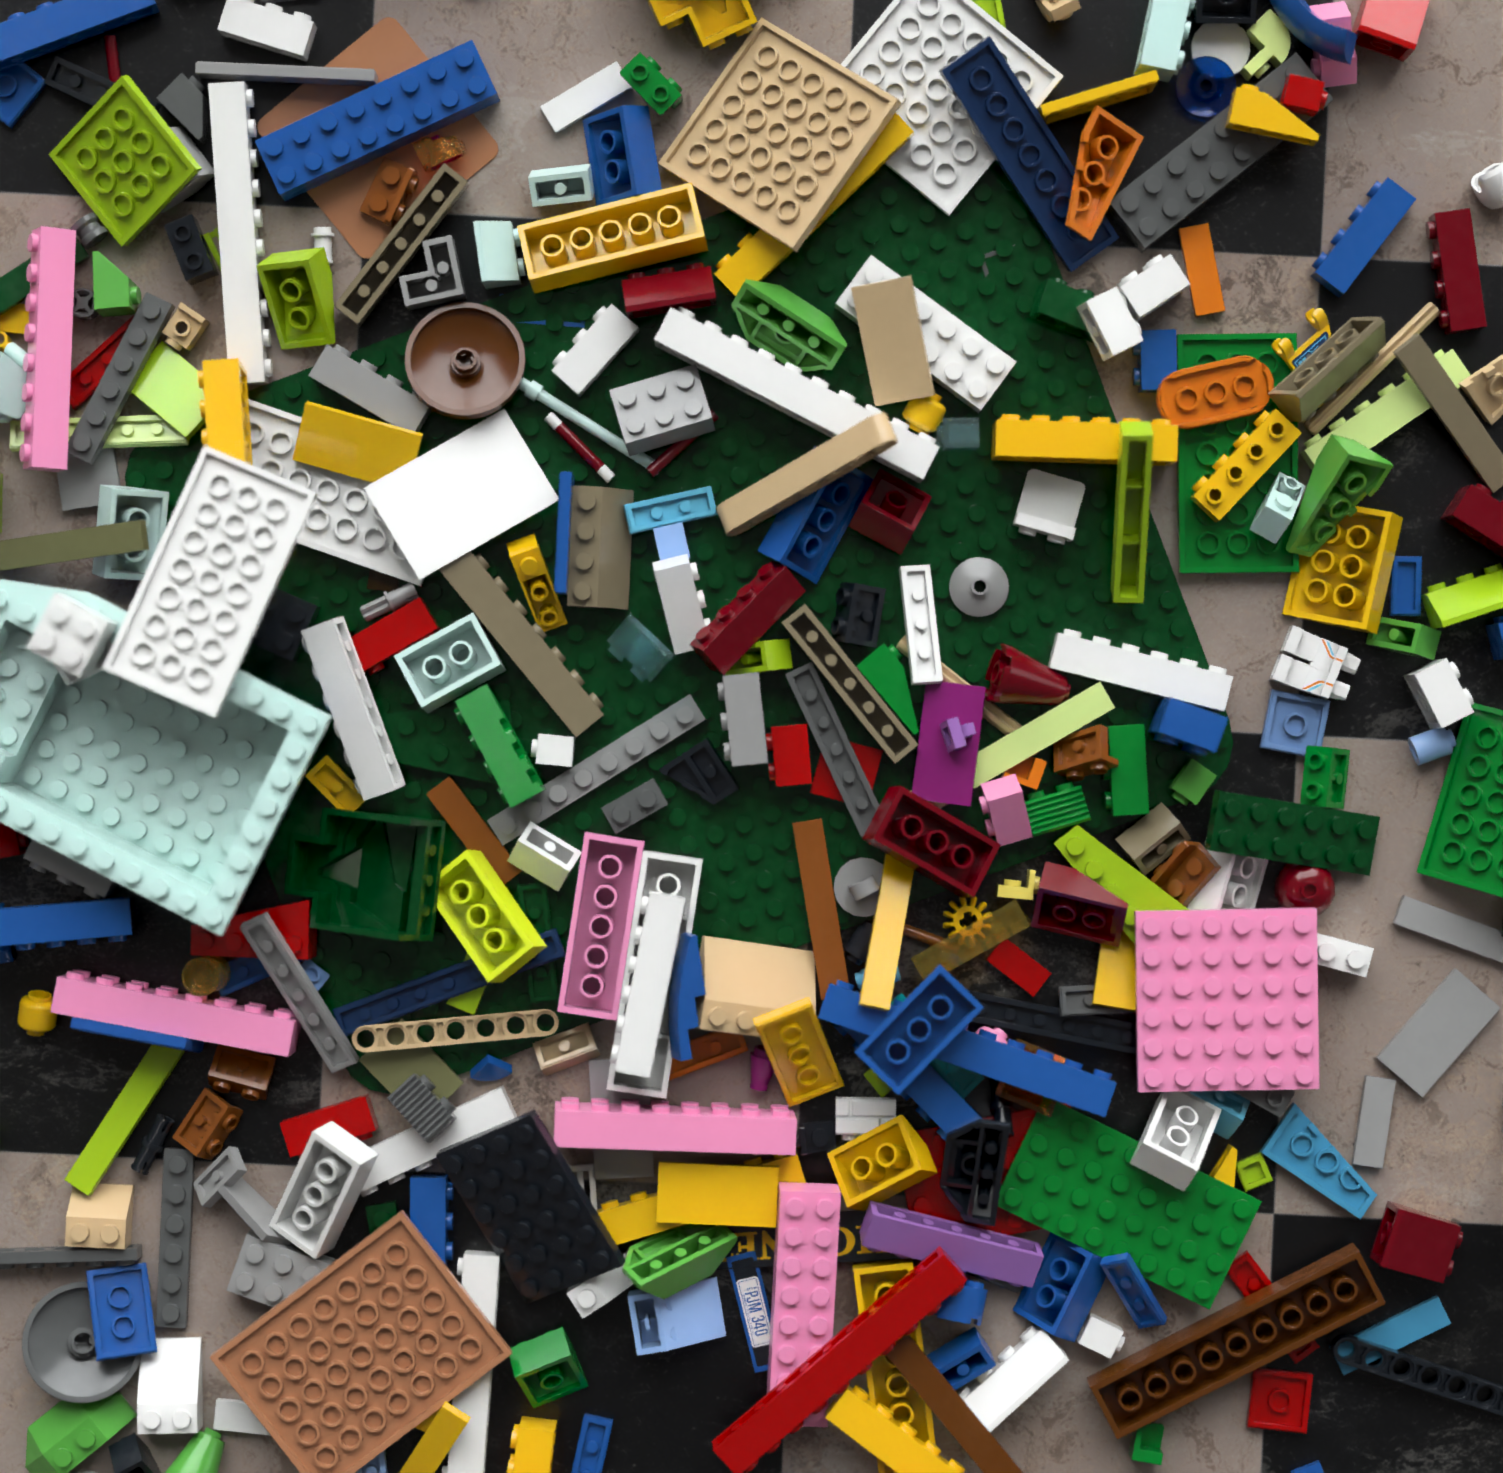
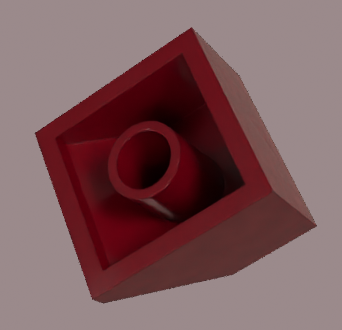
M880 468L848 527L901 555L932 496Z

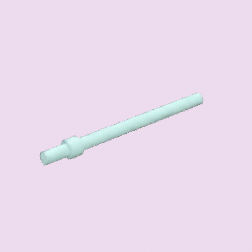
M523 377L519 389L525 392L524 396L532 401H540L645 468L655 460L644 452L629 456L623 439L543 390L544 386L534 380L530 382Z

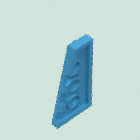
M1293 1102L1260 1152L1361 1220L1377 1194Z

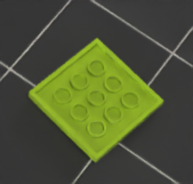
M129 75L121 76L48 154L121 247L128 246L202 169Z

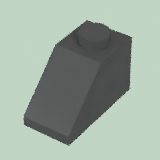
M181 73L157 99L204 145L207 142V98L202 93L205 87L193 75L188 79Z

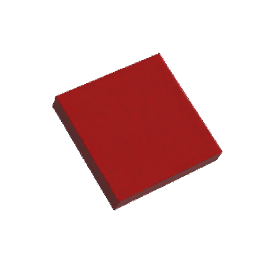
M850 742L873 790L883 750ZM820 752L810 793L844 802Z
M1260 1367L1252 1371L1246 1426L1307 1434L1313 1374Z

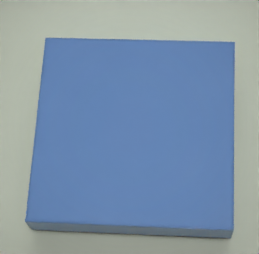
M1271 689L1259 748L1305 757L1308 745L1322 747L1331 701Z

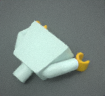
M0 331V334L5 338L4 342L0 344V423H8L13 418L20 420L25 412L26 402L22 400V388L26 383L27 372L23 370V358L27 352L12 342V339L5 332Z

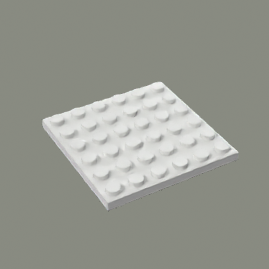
M893 0L841 65L899 99L901 105L896 113L914 131V136L885 164L941 211L950 216L996 159L940 75L939 70L990 36L1037 109L1062 80L1063 75L972 0Z

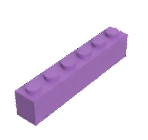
M874 1201L869 1202L859 1231L862 1246L873 1252L885 1251L893 1253L902 1259L913 1258L923 1261L941 1246L964 1273L978 1274L987 1280L998 1279L1006 1281L1015 1287L1026 1286L1033 1288L1044 1258L1041 1245L1038 1242Z

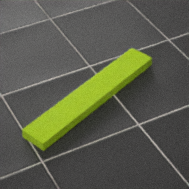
M151 1045L65 1177V1181L87 1196L93 1194L185 1050Z

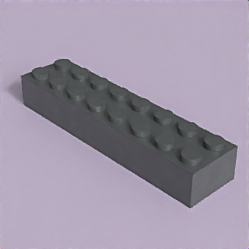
M1296 52L1254 86L1259 87V92L1267 93L1280 103L1285 79L1290 73L1315 80L1318 79ZM1329 93L1324 109L1334 100ZM1228 106L1116 194L1107 210L1142 253L1284 140L1225 128L1229 111ZM1291 112L1305 124L1313 118L1312 116Z

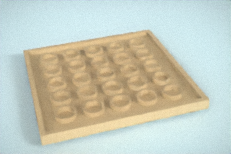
M761 17L658 164L685 183L692 182L693 188L797 252L898 110L901 102L896 97Z

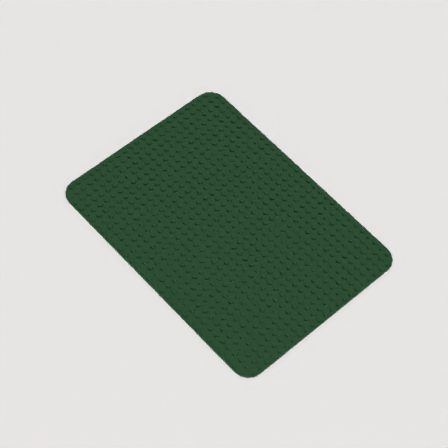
M996 160L950 216L946 215L884 164L803 242L797 252L793 251L762 281L785 287L831 317L847 343V347L832 370L801 372L802 376L810 380L813 376L824 380L829 384V390L837 394L840 390L851 394L856 398V404L864 408L867 404L876 407L883 413H886L891 422L893 418L899 419L904 423L906 422L902 413L909 400L875 406L859 325L835 308V303L870 255L901 277L911 275L914 287L1017 362L979 413L932 380L935 393L942 396L940 403L946 407V413L943 418L954 420L951 422H940L937 430L929 434L936 439L935 445L940 448L921 483L873 459L857 467L858 470L873 480L881 468L932 496L901 555L860 534L858 531L847 527L817 584L789 570L804 588L805 592L756 641L789 639L793 666L791 669L759 673L765 733H771V727L807 724L812 782L821 751L785 676L786 673L812 661L781 623L806 604L832 636L831 624L836 614V594L841 582L858 583L886 589L876 648L836 642L855 666L883 643L887 647L892 644L896 648L897 643L906 635L899 577L900 566L930 564L940 659L942 663L970 685L989 689L990 681L985 680L986 672L996 649L1002 650L1000 646L1002 643L1010 645L1048 666L1055 634H1063L1064 629L1081 632L1082 639L1092 641L1093 636L1111 640L1110 646L1121 648L1122 643L1140 647L1139 653L1150 655L1151 650L1168 654V660L1179 663L1180 658L1197 661L1198 668L1209 669L1207 659L1150 508L1144 602L1113 603L1111 571L1117 480L1116 464L991 460L992 424L996 419L1002 417L1003 414L1020 415V420H1029L1033 415L1050 416V421H1059L1063 416L1080 417V422H1089L1093 417L1110 418V423H1117L1086 340L1028 318L1039 284L1048 278L1063 280L1049 241ZM726 210L701 220L708 251L536 294L530 284L480 304L499 311L517 329L525 350V379L530 382L534 380L544 386L543 390L624 440L609 390L691 366L687 362L655 346L654 338L667 313L630 319L639 327V332L581 397L577 396L551 371L555 367L552 364L554 359L563 350L568 353L575 345L572 342L573 338L583 329L581 327L563 326L564 322L580 323L585 321L584 329L588 330L595 323L592 318L602 306L608 308L611 304L627 317L622 280L628 279V274L645 272V276L657 275V270L674 267L676 272L687 270L686 266L689 264L704 263V267L711 266L717 305L691 309L689 311L695 314L696 321L704 324L707 320L721 327L723 335L731 338L734 334L746 340L736 312L733 311L731 306L736 296L714 273L718 270L716 264L725 255L729 254L732 257L740 249L737 244L747 234L751 233L754 236L760 229L730 210ZM992 251H995L997 254L995 256H991L988 258H985L984 255ZM984 262H986L989 272L986 277L982 268ZM546 320V325L518 323ZM414 329L352 352L351 359L359 364L362 359L366 360L378 368L375 372L376 374L385 379L388 374L404 383L401 388L412 394L413 390L409 384L405 368V350L408 339ZM751 342L748 343V348L758 352L759 347ZM775 358V362L785 366V364ZM313 367L248 391L250 400L302 417L305 403L309 401L387 423L308 376ZM697 368L709 409L714 411L719 417L714 423L715 431L700 435L655 477H651L645 470V467L540 401H532L524 396L525 392L520 389L501 409L476 419H454L432 410L419 433L423 434L418 457L505 409L558 498L559 476L561 471H566L574 474L576 486L634 490V502L711 486L717 507L730 497L808 453L814 446L818 447L832 438ZM551 412L615 474V477L609 483L544 421ZM206 423L191 437L186 446L135 447L129 456L125 473L126 486L169 492L166 527L203 449L202 430H206ZM910 428L908 429V431H910V432H912V433H914V434H916V435H919V434H920V433H918V432H916V431H914V430H912V429H910ZM672 444L644 453L653 459H657ZM1029 470H1040L1078 481L1085 485V492L1074 526L1076 531L1072 541H1065L1064 545L1048 541L1047 535L1036 532L1035 537L1018 532L1019 527L1012 525ZM558 501L471 550L474 556L480 553L490 565L486 570L493 579L499 576L509 588V591L505 594L512 603L518 599L527 610L528 614L524 617L531 626L536 622L511 562L506 543L535 533L554 583ZM777 514L739 535L730 537L726 535L718 515L683 523L691 557L689 563L696 562L700 580L694 581L696 591L703 590L706 608L701 609L703 619L709 618L711 623L716 618L717 612L737 596L739 589L749 584L757 576L759 569L763 565L773 561L757 550ZM650 530L632 534L629 610L568 607L567 595H558L568 624L545 632L547 637L544 639V642L548 647L552 649L556 646L567 659L562 663L569 672L575 669L585 681V684L581 686L588 695L594 692L604 705L600 709L604 715L576 737L573 766L689 694L706 720L537 825L581 852L584 833L592 832L644 840V850L703 859L692 934L697 935L699 953L702 935L788 948H796L812 942L792 823L822 818L833 887L835 876L840 867L849 860L865 857L884 864L885 853L862 840L863 837H860L844 802L810 793L812 784L776 787V781L769 780L768 763H774L773 751H767L768 763L732 766L731 760L725 761L723 743L729 742L728 731H722L720 713L726 712L725 701H719L717 683L723 682L725 674L721 675L710 670L694 650L675 655L652 562L660 561L654 531ZM298 543L295 544L276 586L278 589L321 607L313 626L344 616L351 637L393 613V611H390L371 621H365L360 612V607L384 596V591L367 589L370 568ZM975 557H983L995 561L1005 571L1009 582V592L1005 603L999 610L984 617H974L960 611L953 603L949 592V582L953 571L965 560ZM439 570L427 575L424 578L422 587L413 584L418 596L423 598L440 630L474 613ZM399 579V588L409 582ZM975 582L974 589L977 592H983L985 590L984 582ZM481 622L506 671L441 707L457 706L456 700L485 684H489L498 701L510 700L513 729L543 784H546L572 767L535 764L536 757H531L532 739H538V734L575 736ZM250 644L239 668L240 670L332 716L330 710L326 708L323 702L324 693L322 687L313 675V663L310 655L304 648L298 661L293 662L255 644ZM899 651L903 656L900 663L904 667L919 732L912 735L902 722L901 724L918 744L926 685L911 686L909 659ZM394 657L383 662L385 668L371 676L368 672L365 673L380 714L422 710ZM814 665L849 742L882 750ZM1057 671L1066 676L1067 683L1071 685L1068 699L1099 682ZM1101 682L1115 708L1074 732L1099 724L1103 726L1144 724L1149 811L1161 802L1166 807L1180 803L1172 797L1174 791L1168 787L1189 758H1193L1217 775L1210 787L1215 785L1228 767L1233 747L1230 720L1226 710L1220 712L1196 706L1228 718L1216 753L1207 752L1206 756H1196L1181 750L1183 745L1180 743L1177 746H1169L1153 740L1155 734L1148 732L1160 698L1164 697ZM994 703L1022 726L1058 706ZM984 718L982 720L979 751L1006 736ZM330 723L328 732L324 740L321 741L306 773L328 755L354 781L355 776L352 768L345 761L344 751L334 749L332 723ZM706 738L710 739L740 786L738 790L714 805L703 799L698 793L685 788L680 782L670 776H665L659 770ZM1053 744L1032 756L1047 761L1038 789L1035 790L1021 784L1020 787L1023 792L1024 801L1028 800L1026 795L1029 793L1044 790L1045 795L1057 792L1055 786L1071 782L1066 777L1054 773ZM918 746L895 764L883 751L872 790L879 805L889 787L902 786L909 791L912 790ZM398 763L406 785L366 800L356 811L446 821L426 794L449 776L453 778L490 828L491 826L487 820L508 808L509 804L505 805L497 791V788H499L497 784ZM1002 773L999 774V775H997L996 777L992 778V779L989 780V781L1002 778V777H1001V776H1002ZM1103 774L1088 775L1081 781L1073 782L1074 786L1081 785L1091 820L1077 825L1092 836L1146 815L1111 816L1110 810H1105L1104 792H1109L1108 780H1103ZM306 777L264 859L281 905L312 898L284 894V877L287 869V849L290 842V834L320 836L322 808H336ZM655 778L669 804L615 834L601 807ZM981 785L973 790L971 807L947 804L940 808L989 837L984 820L989 819L988 813L983 814L978 798L983 796ZM447 821L441 870L467 849ZM1075 825L1000 846L985 876L1056 850L1057 847L1053 843ZM521 835L504 845L510 854ZM994 836L989 837L990 839H992V840H994V841L996 842V839H995ZM581 855L559 892L548 886L552 929L557 928L565 952L567 950ZM914 870L908 905L945 892L947 889ZM522 871L507 882L505 886L515 901L519 903L517 884L541 881ZM835 897L840 931L874 918V915L861 917L848 913L840 906ZM437 909L433 941H395L317 929V956L310 960L330 975L318 993L334 1017L332 1009L464 961L467 951ZM565 957L555 960L559 995ZM525 971L509 977L503 983L487 985L475 1015L549 1009L555 1012L559 1020V1026L552 1035L432 1046L431 1048L457 1075L470 1071L488 1054L502 1059L533 1047L532 1043L585 1023H589L590 1026L605 1019L557 1012L559 1001L529 1004ZM448 1000L385 1023H395L401 1018L405 1021L472 1016V1014L446 1004ZM541 1014L538 1017L537 1027L540 1030L549 1031L553 1028L554 1019L551 1015ZM517 1016L511 1017L507 1022L508 1031L512 1034L522 1032L524 1029L522 1018ZM483 1019L477 1025V1031L483 1037L490 1036L494 1032V1024L489 1019ZM452 1022L447 1027V1034L452 1039L457 1040L464 1035V1026L459 1022ZM421 1025L417 1030V1033L425 1042H429L434 1038L435 1032L430 1025ZM363 1030L357 1036V1042L361 1047L367 1048L374 1043V1035L369 1030ZM352 1035L346 1036L360 1059L366 1052H360L353 1046ZM359 1060L357 1063L346 1067L350 1076L369 1090L391 1095Z

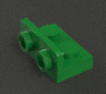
M1311 745L1306 747L1301 804L1344 809L1350 750Z

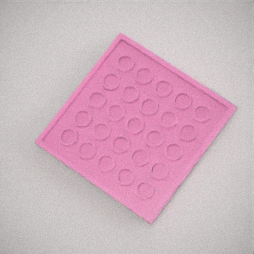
M1317 908L1134 911L1138 1092L1319 1089Z

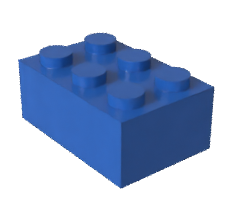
M1172 697L1160 698L1148 732L1155 734L1153 738L1155 741L1169 746H1177L1180 743L1183 745L1181 750L1196 756H1206L1207 752L1216 753L1228 718Z

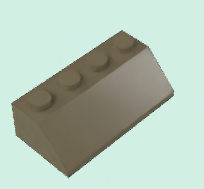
M1351 317L1268 393L1281 413L1291 422H1306L1310 420L1322 403L1332 400L1337 395V389L1358 376L1357 371L1361 367L1377 359L1379 356L1378 352L1386 345L1385 321L1382 317Z
M573 485L568 607L629 610L632 535L629 534L623 505L634 503V490Z

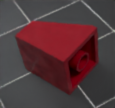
M1387 1201L1370 1258L1382 1267L1444 1283L1445 1277H1449L1453 1270L1454 1261L1451 1258L1454 1249H1458L1462 1242L1463 1232L1460 1231L1462 1226L1456 1222Z

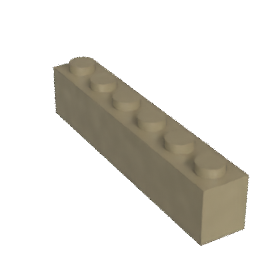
M443 163L334 304L335 308L358 326H361L423 246L422 241L428 240L468 188V181Z
M806 604L781 623L893 764L897 763L918 746L917 742Z

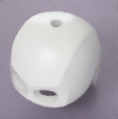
M1503 162L1486 167L1482 172L1473 176L1471 180V186L1475 195L1489 209L1503 207Z

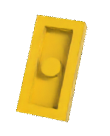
M328 755L305 775L338 809L356 811L365 802L362 795L357 792L354 781Z

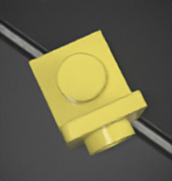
M1028 869L1026 887L1021 886L1022 881L1004 879L1003 884H996L995 896L1033 900V895L1038 892L1040 877L1035 876L1036 870Z

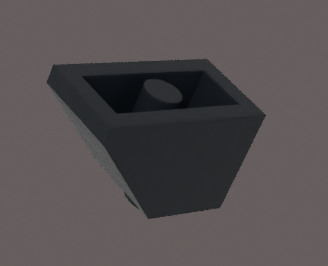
M136 1433L108 1446L115 1473H161L148 1446Z

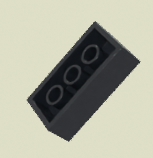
M276 588L251 643L290 661L297 662L303 649L301 630L314 625L321 607Z

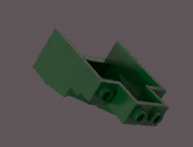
M322 808L320 836L290 834V842L287 849V869L284 877V894L313 898L310 910V928L395 941H433L446 821L338 808Z

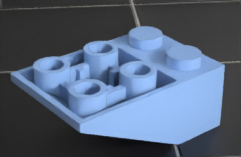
M717 1277L705 1278L666 1299L659 1298L640 1289L628 1292L627 1297L637 1356L669 1351L726 1336Z

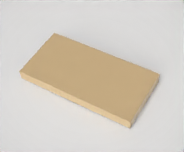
M912 276L852 287L851 290L875 406L935 395Z

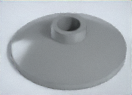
M975 557L965 560L953 571L949 582V592L953 603L960 611L970 616L984 617L993 614L1005 603L1009 592V582L1005 571L995 561L988 558ZM975 582H984L985 590L977 592L974 589Z

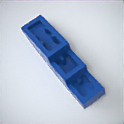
M688 932L681 933L673 963L669 991L668 1028L671 1057L679 1061L692 1059L688 1029L699 1027L695 997L706 995L697 935Z

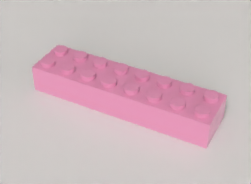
M81 969L67 971L66 974L58 976L56 980L51 1013L289 1057L297 1049L301 1024L289 1008L278 1007V1010L270 1011L266 1010L267 1005L262 1003L249 1002V1004L238 1005L235 998L220 996L219 999L212 1000L207 999V993L190 991V993L180 994L178 993L179 988L165 985L153 989L149 988V983L145 981L131 980V982L122 983L119 982L120 977L102 974V977L97 976L95 978L90 977V971Z
M562 1097L561 1101H555L553 1140L557 1147L795 1155L797 1118L794 1111L789 1110L788 1105L772 1104L770 1109L758 1108V1104L742 1103L741 1108H732L725 1102H712L711 1107L699 1106V1102L682 1101L681 1106L669 1105V1101L652 1100L651 1105L639 1104V1100L622 1099L621 1104L609 1103L607 1098H592L591 1102H579L577 1097Z
M778 1182L766 1394L833 1338L841 1191L838 1184ZM829 1399L826 1406L819 1413H812L803 1420L804 1424L802 1427H828L825 1411L829 1407Z

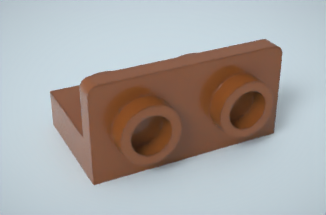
M384 157L361 205L360 213L393 227L395 222H399L406 212L407 206L403 204L408 194L413 195L418 186L417 171L414 168H408Z
M1101 724L1070 733L1053 743L1054 773L1066 777L1068 781L1076 782L1083 780L1088 775L1105 774L1108 772V769L1119 766L1118 759L1108 756V727Z
M1183 841L1174 847L1170 858L1154 870V876L1150 880L1187 907L1192 899L1220 870L1221 866L1204 849L1200 842Z
M218 1044L208 1073V1084L214 1090L221 1093L232 1091L241 1094L243 1098L251 1101H258V1099L266 1100L268 1086L276 1065V1058L237 1047Z
M205 1087L172 1138L196 1157L212 1160L222 1150L223 1143L230 1132L237 1127L243 1110L230 1105L213 1090Z

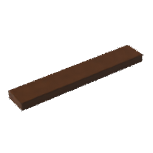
M910 1335L901 1338L886 1356L982 1472L1024 1473Z

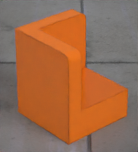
M1031 756L1004 771L1001 777L1016 774L1019 784L1037 790L1047 761Z

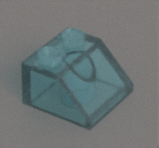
M631 613L607 640L612 645L608 650L620 662L626 658L633 665L630 671L642 682L646 678L652 682L676 657Z

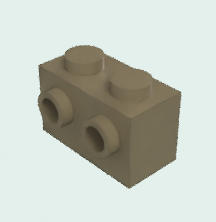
M1161 802L1154 809L1150 810L1149 814H1146L1134 825L1126 829L1115 840L1125 855L1145 876L1168 858L1176 845L1183 841H1189L1191 837L1181 822Z

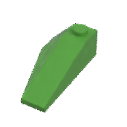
M1331 434L1316 459L1285 549L1290 553L1311 557L1336 532L1335 526L1346 515L1351 517L1357 511L1355 506L1366 495L1371 497L1378 491L1392 469L1393 464L1353 439Z

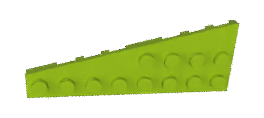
M1077 824L1053 843L1073 868L1128 903L1123 931L1134 945V911L1189 910Z

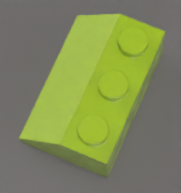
M1501 563L1484 568L1485 574L1475 578L1473 572L1456 577L1457 584L1446 587L1445 582H1441L1427 587L1429 593L1421 595V599L1431 628L1446 627L1503 608V568Z

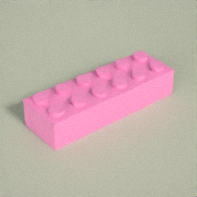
M592 832L584 833L557 1012L617 1021L642 855L645 846L644 840Z

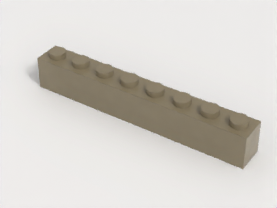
M469 551L438 569L575 737L579 736L604 715L600 710L604 707L603 703L594 692L588 695L581 686L585 684V681L575 669L571 672L566 669L562 663L567 659L556 646L552 649L548 647L544 642V639L547 637L545 632L537 623L532 626L524 617L528 614L527 610L518 599L512 603L505 594L509 591V588L499 576L495 579L490 576L486 571L490 565L480 553L474 556Z

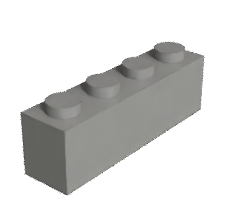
M326 344L308 376L391 425L415 432L421 430L432 410L419 400L414 391L411 394L402 389L401 387L404 383L389 374L386 379L376 374L375 372L378 368L366 360L362 359L360 364L350 358L352 352L336 344L332 348Z

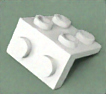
M1029 470L1012 525L1019 527L1018 532L1035 537L1037 532L1047 535L1048 541L1064 545L1065 541H1072L1076 531L1074 526L1085 492V485L1081 482L1040 470Z

